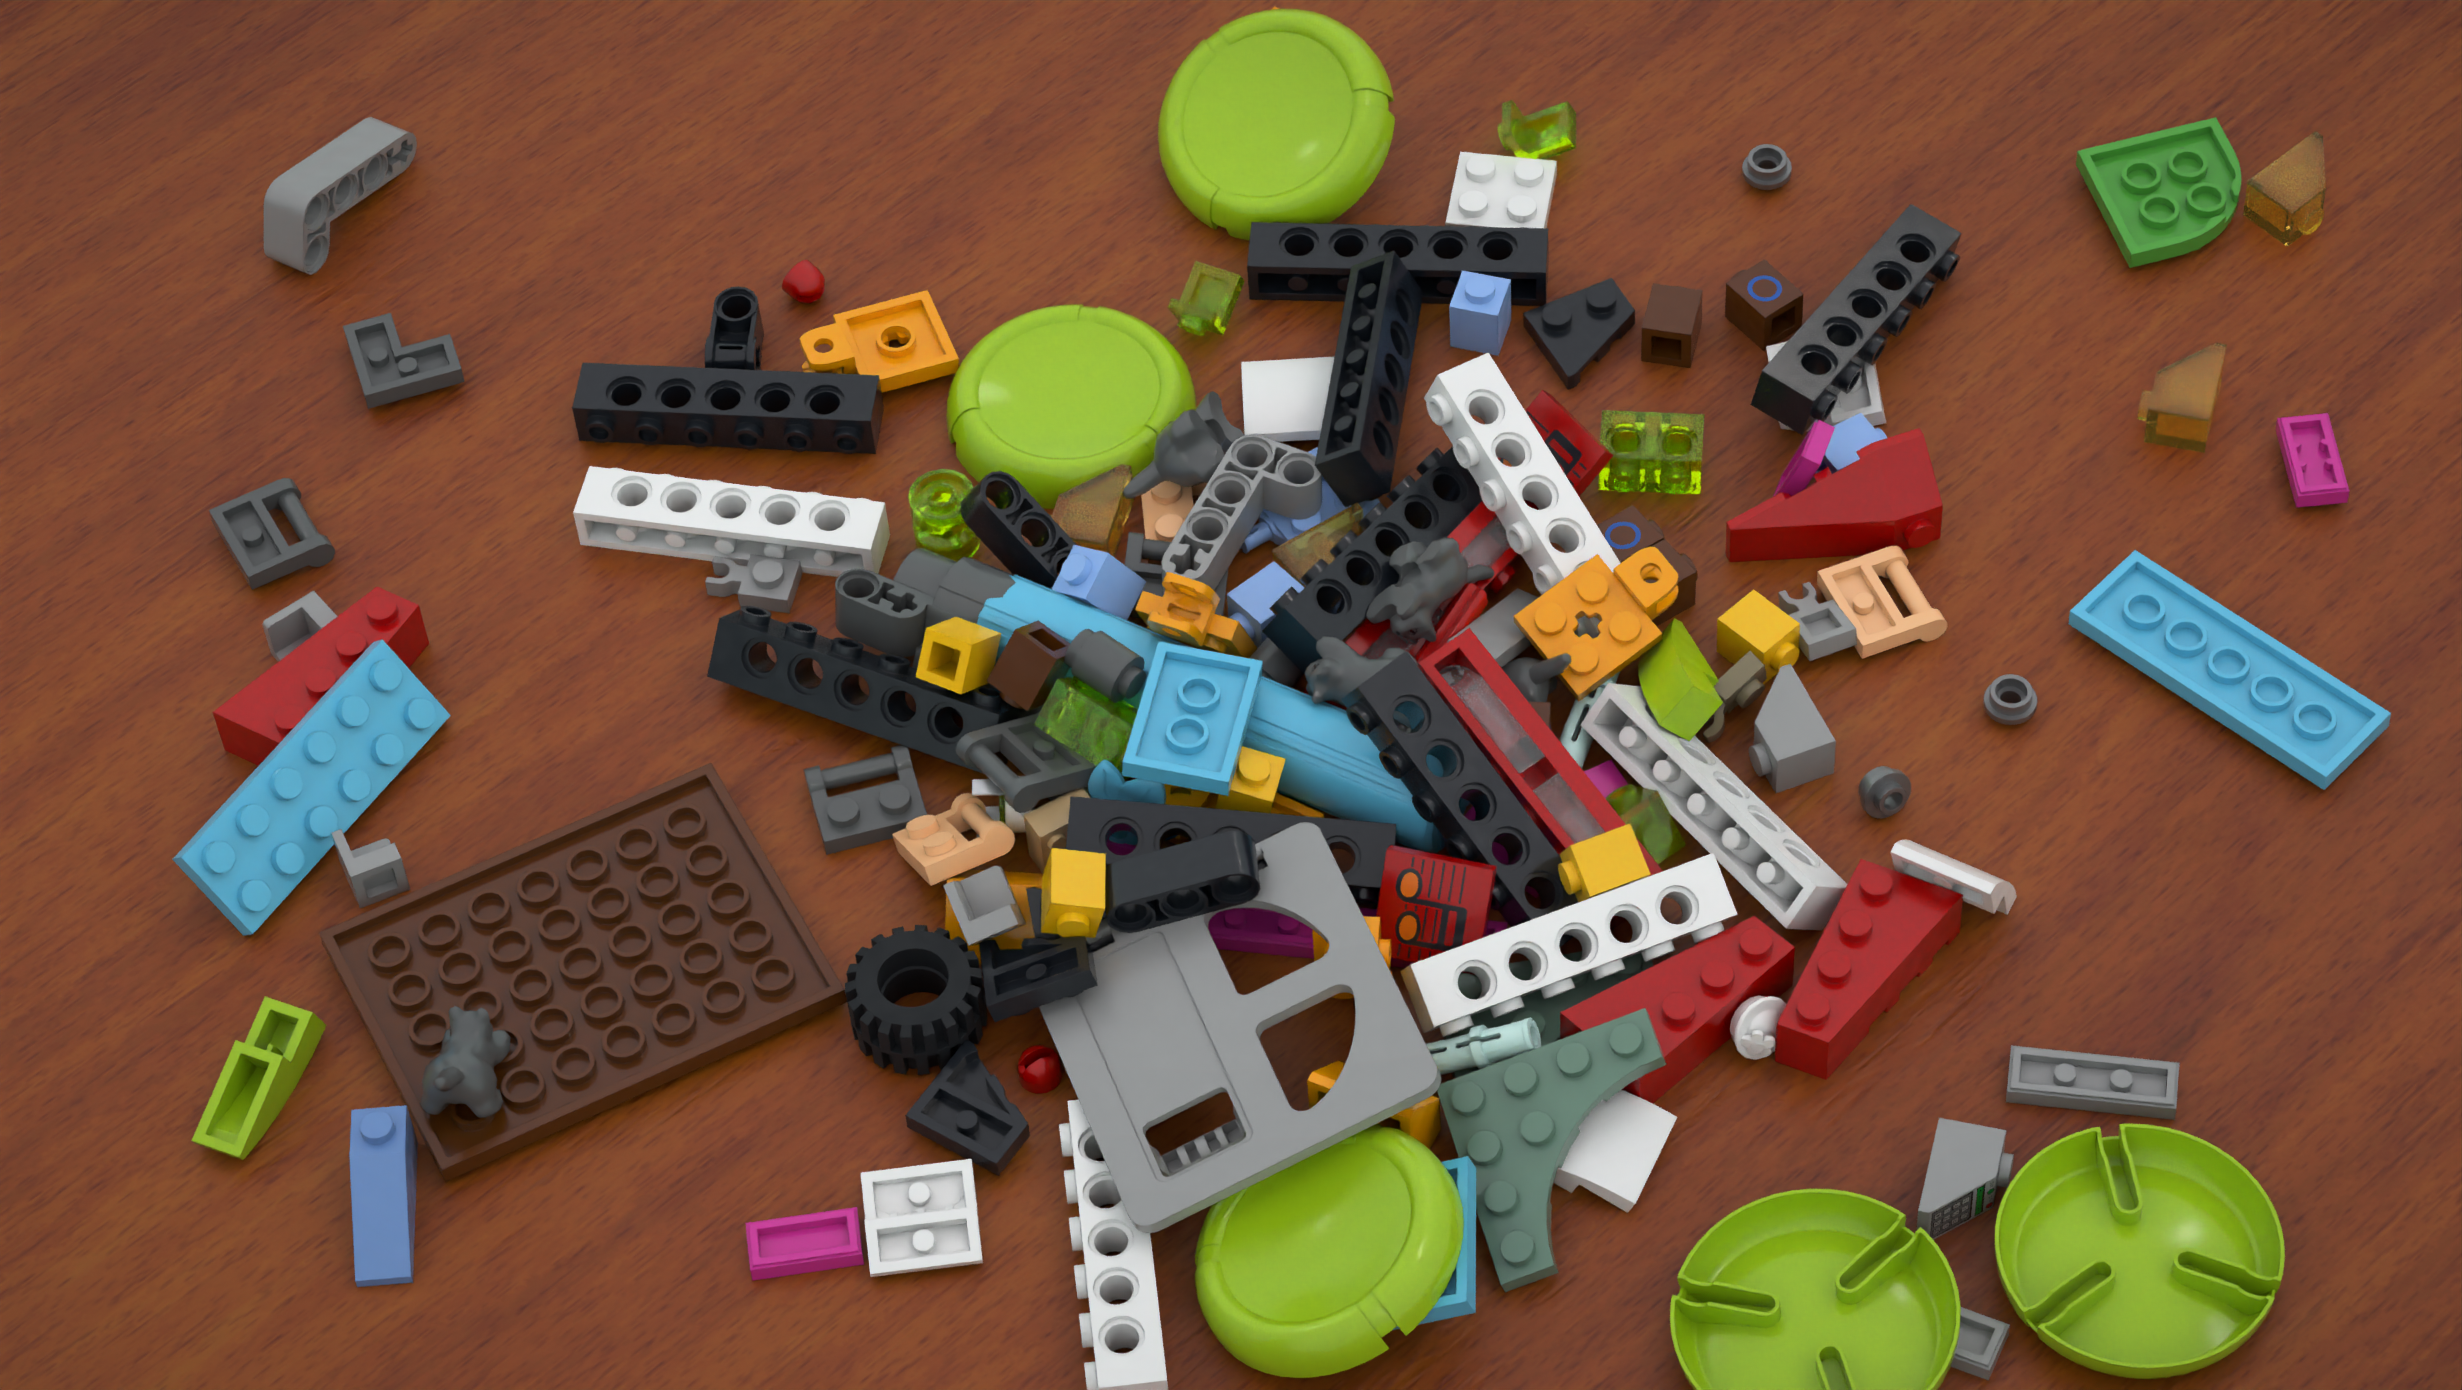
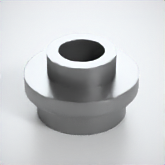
M1763 144L1753 148L1745 158L1742 166V174L1745 181L1751 186L1762 190L1777 189L1785 185L1789 181L1792 171L1791 162L1784 150L1771 144Z
M2006 674L1996 678L1986 689L1983 705L1988 716L1996 722L2006 725H2017L2026 722L2034 715L2037 708V695L2025 678L2019 675Z
M1887 766L1872 769L1863 777L1858 788L1862 808L1874 818H1886L1897 813L1904 807L1910 796L1911 782L1902 771L1891 769Z

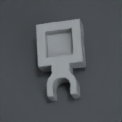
M751 554L747 566L737 565L728 558H713L714 574L725 577L706 578L705 584L708 595L726 597L738 594L740 607L755 606L769 611L790 613L802 577L800 561Z
M1810 582L1803 584V599H1793L1789 597L1785 590L1778 592L1779 608L1800 623L1799 648L1809 661L1857 645L1855 626L1833 599L1819 604L1817 602L1816 590Z

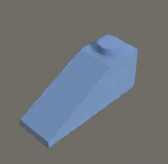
M407 1105L351 1110L349 1160L354 1267L357 1287L413 1283L418 1141Z

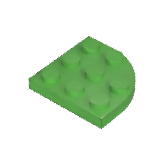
M2216 117L2077 151L2076 166L2129 268L2199 250L2226 229L2237 210L2242 180L2241 168L2235 151Z

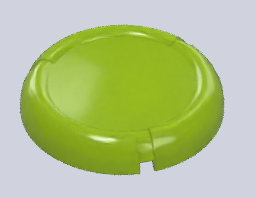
M1301 9L1264 10L1242 16L1221 26L1217 32L1206 40L1203 39L1187 55L1172 77L1165 93L1158 122V145L1162 166L1171 187L1184 206L1198 220L1215 230L1218 226L1224 227L1230 236L1239 239L1250 240L1251 222L1314 224L1332 222L1351 208L1364 195L1374 182L1388 155L1393 137L1395 117L1388 111V102L1394 101V96L1384 66L1369 45L1353 30L1333 18L1313 11Z
M1082 304L1050 306L1024 313L1006 321L983 337L969 351L953 377L947 399L946 421L950 443L956 442V456L962 466L976 481L980 482L991 472L1002 471L1014 477L1042 508L1058 510L1084 509L1124 499V488L1154 460L1153 452L1157 435L1171 421H1175L1182 412L1195 410L1197 402L1193 381L1185 361L1171 342L1158 330L1132 315L1102 306L1096 308L1087 307Z
M1377 1123L1213 1204L1204 1220L1195 1252L1196 1294L1204 1318L1213 1334L1223 1347L1242 1363L1263 1373L1280 1377L1312 1378L1331 1375L1349 1370L1381 1355L1389 1349L1382 1337L1397 1326L1405 1336L1413 1331L1438 1302L1453 1275L1461 1251L1464 1229L1463 1207L1456 1184L1443 1163L1420 1141L1399 1129L1384 1127Z
M2119 1124L2118 1136L2103 1138L2099 1126L2073 1133L2047 1146L2032 1157L2009 1184L2002 1198L1995 1225V1257L1998 1274L2005 1294L2020 1319L2038 1334L2041 1341L2063 1357L2091 1370L2118 1377L2158 1379L2180 1376L2203 1369L2233 1353L2248 1341L2267 1317L2274 1303L2275 1293H2277L2280 1287L2284 1270L2285 1246L2279 1218L2268 1195L2251 1173L2229 1154L2209 1142L2182 1131L2155 1125Z
M1801 1189L1773 1194L1742 1206L1721 1219L1706 1232L1688 1254L1677 1277L1680 1286L1678 1296L1672 1295L1670 1306L1671 1336L1676 1356L1693 1390H1938L1951 1367L1960 1333L1961 1306L1959 1291L1952 1269L1939 1246L1924 1229L1920 1227L1915 1233L1905 1227L1906 1215L1881 1201L1865 1195L1834 1189Z

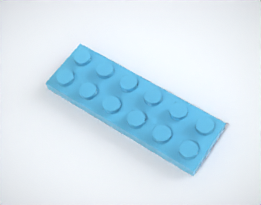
M2136 550L2070 610L2069 625L2323 790L2389 727L2391 717L2389 711Z
M383 639L373 642L172 860L243 936L254 934L334 845L331 833L342 829L344 834L451 715Z

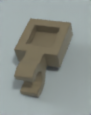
M1751 651L1745 654L1721 676L1714 686L1723 703L1712 715L1714 719L1712 726L1703 733L1704 739L1708 743L1717 740L1722 735L1725 728L1724 715L1726 712L1729 714L1738 705L1741 708H1746L1765 689L1763 684L1767 679L1765 665Z

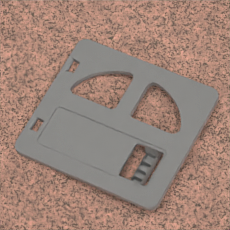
M1303 822L1295 824L1255 844L1257 862L1265 859L1268 866L1259 870L1261 889L1259 894L1251 901L1133 933L1114 930L1108 925L1107 918L1101 920L1096 937H1086L1089 945L1110 934L1113 935L1115 942L1093 952L1098 986L1084 990L1074 997H1064L1039 1006L1127 1214L1135 1228L1141 1232L1155 1233L1431 1097L1441 1084V1074L1320 828L1313 823ZM1259 908L1292 917L1307 925L1326 940L1329 944V949L1322 958L1250 994L1242 995L1235 988L1210 934L1208 924L1213 915L1228 909ZM1343 992L1351 993L1354 995L1355 1029L1351 1049L1344 1068L1332 1088L1316 1105L1305 1111L1294 1110L1291 1108L1261 1044L1260 1036L1267 1028L1336 994ZM1221 1092L1229 1094L1236 1119L1162 1156L1157 1149L1149 1145L1146 1131L1150 1127Z

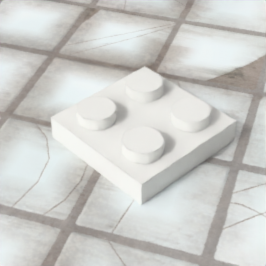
M1460 152L1445 226L1547 228L1557 176V161Z

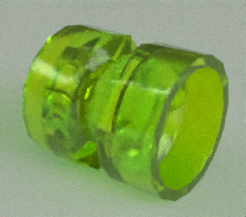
M949 469L929 471L915 480L908 494L916 548H925L956 562L963 557H972L980 544V539L967 526L960 511L961 501L973 488L972 482L964 474Z

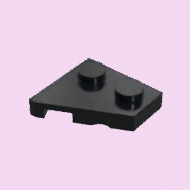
M1612 278L1523 313L1524 328L1568 390L1577 386L1580 382V373L1592 360L1599 362L1610 351L1611 344L1615 340L1621 339L1635 324V310Z
M1085 936L1061 937L1056 940L1025 938L1021 944L1023 949L1000 950L996 940L979 942L986 1006L994 1022L1011 1016L1024 1015L1036 1007L1064 997H1074L1084 990L1098 986L1093 952Z
M968 1040L964 1041L905 1115L907 1128L966 1159H972L973 1163L998 1176L1030 1136L1028 1122L1017 1106L1008 1101L1004 1087L995 1074L990 1075L979 1059L977 1048Z

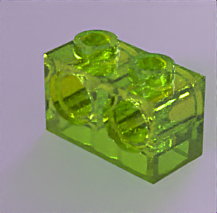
M1602 410L1600 443L1614 456L1599 473L1598 490L1701 494L1705 414Z
M1072 676L1056 680L1034 725L1095 765L1104 759L1108 760L1122 774V762L1138 709L1124 700L1114 703L1081 680Z

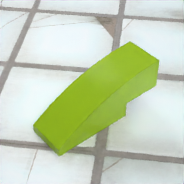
M1674 618L1662 632V640L1641 656L1638 664V677L1642 692L1658 724L1690 741L1722 705L1723 701L1714 688L1719 681L1683 623Z
M265 996L245 1043L235 1040L191 1141L197 1145L244 1160L264 1136L294 1091L327 1025L313 1012Z

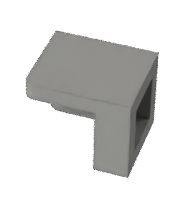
M315 591L310 592L263 621L262 625L270 652L278 662L337 617Z
M342 829L331 833L340 864L360 908L410 890L403 862L395 843L391 844L390 840L385 838L351 851Z
M993 866L961 881H952L943 885L968 946L979 945V942L990 940L1026 924L1001 866Z

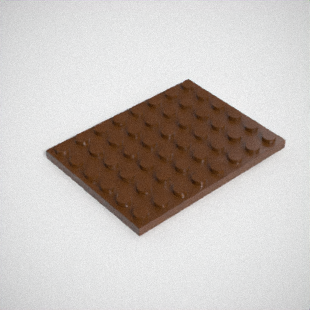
M712 763L319 932L323 947L405 1105H407L408 1111L445 1182L847 1002L845 989ZM454 1006L461 1008L463 1011H477L480 1008H484L489 1014L493 1032L504 1030L511 1037L510 1051L493 1069L497 1077L496 1088L500 1090L503 1104L497 1113L486 1118L477 1117L470 1107L463 1103H450L439 1115L426 1113L420 1105L423 1095L422 1079L425 1067L440 1054L445 1031L450 1029L449 1010Z

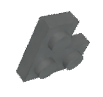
M391 313L343 326L368 409L465 382L450 334L402 347Z

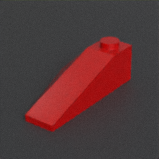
M1920 428L1873 442L1856 451L1860 458L1859 460L1833 474L1829 467L1813 475L1816 482L1797 494L1791 496L1789 493L1781 492L1727 521L1725 555L1728 561L1747 562L1860 556L1889 546H1899L1902 551L1909 548H1919L1931 541L1940 539L1943 504L1926 441Z

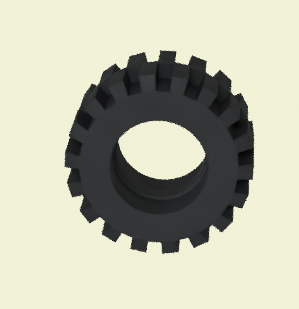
M915 925L914 931L904 932V927L902 926L892 929L893 935L885 938L882 934H879L871 939L872 948L862 947L855 954L857 964L849 965L846 973L848 982L845 983V993L854 1038L859 1042L860 1050L866 1057L873 1055L874 1063L878 1066L886 1068L889 1064H893L895 1073L907 1074L908 1069H917L918 1075L930 1074V1067L939 1065L942 1070L965 1040L973 1044H979L983 1037L982 1026H987L988 1014L982 970L974 950L968 951L967 942L959 936L950 940L948 930L938 927L934 933L928 932L927 925ZM926 992L939 996L934 1001L918 1007H903L894 1004L902 997L913 993Z

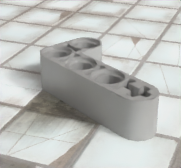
M368 117L278 176L267 189L264 198L265 255L270 259L306 274L312 275L316 273L325 263L329 253L330 222L409 167L417 148L415 135L376 118Z
M1245 435L1236 439L1229 447L1164 553L1161 561L1162 582L1166 572H1171L1202 582L1215 591L1263 509L1298 520L1307 519L1315 515L1322 505V475L1315 466L1316 456L1259 435Z

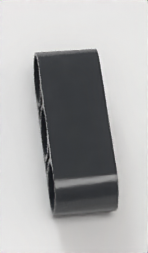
M1002 471L991 472L972 488L961 501L960 511L967 526L1013 575L1021 576L1052 589L1058 577L1057 573H1060L1062 565L1073 545L1077 544L1014 477ZM987 497L994 502L996 507L989 503ZM1022 535L1030 541L1032 546L1025 542Z
M1228 831L1110 864L1106 868L1105 907L1108 925L1119 932H1140L1251 901L1259 894L1261 889L1255 840L1244 832Z

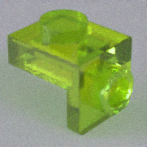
M1513 100L1502 103V122L1498 124L1500 141L1507 151L1512 150L1516 157L1547 159L1576 149V112L1570 103L1566 101L1524 116Z
M1195 261L1180 300L1171 298L1167 308L1179 321L1177 325L1187 332L1205 336L1208 330L1224 335L1245 280L1241 275Z
M1625 785L1614 790L1606 797V800L1626 825L1631 824L1636 838L1657 864L1686 846L1657 790Z

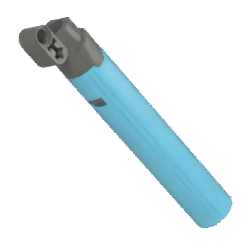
M916 548L900 565L893 580L869 570L851 569L840 574L835 581V623L838 631L846 637L884 653L902 657L915 655L916 647L923 643L927 627L953 617H959L1002 633L995 664L1014 630L1038 620L1070 644L1085 629H1090L1093 632H1105L1144 658L1143 671L1146 672V679L1139 692L1131 699L1124 698L1114 703L1074 677L1070 667L1054 697L1060 699L1059 701L1130 731H1132L1158 641L1191 647L974 558L963 557L956 562L925 548ZM1264 676L1261 677L1242 746L1286 759L1277 789L1278 793L1343 820L1396 824L1395 842L1414 850L1435 854L1445 847V838L1433 822H1427L1419 815L1412 803L1413 795L1401 779L1394 778L1386 771L1379 758L1380 751L1368 735H1363L1354 728L1348 719L1346 710L1325 701L1315 704L1312 701V696ZM1427 755L1426 763L1429 770L1434 775L1443 777L1441 762L1436 757ZM1460 798L1459 808L1461 813L1464 814L1469 801Z

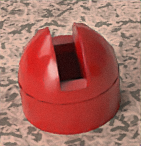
M809 260L797 263L787 273L782 283L783 291L791 298L800 303L809 304L821 298L825 287L823 274Z
M1039 1044L1030 1046L1022 1052L1017 1064L1018 1078L1021 1086L1035 1094H1043L1054 1090L1062 1079L1061 1061L1051 1047Z

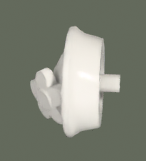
M1760 995L1750 997L1741 1003L1734 1012L1730 1023V1034L1735 1042L1737 1051L1743 1057L1757 1060L1765 1058L1775 1051L1776 1026L1786 1006V1003L1781 998Z

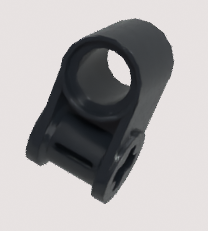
M739 286L730 287L716 297L710 334L705 344V368L761 370L764 329L758 298L750 289Z

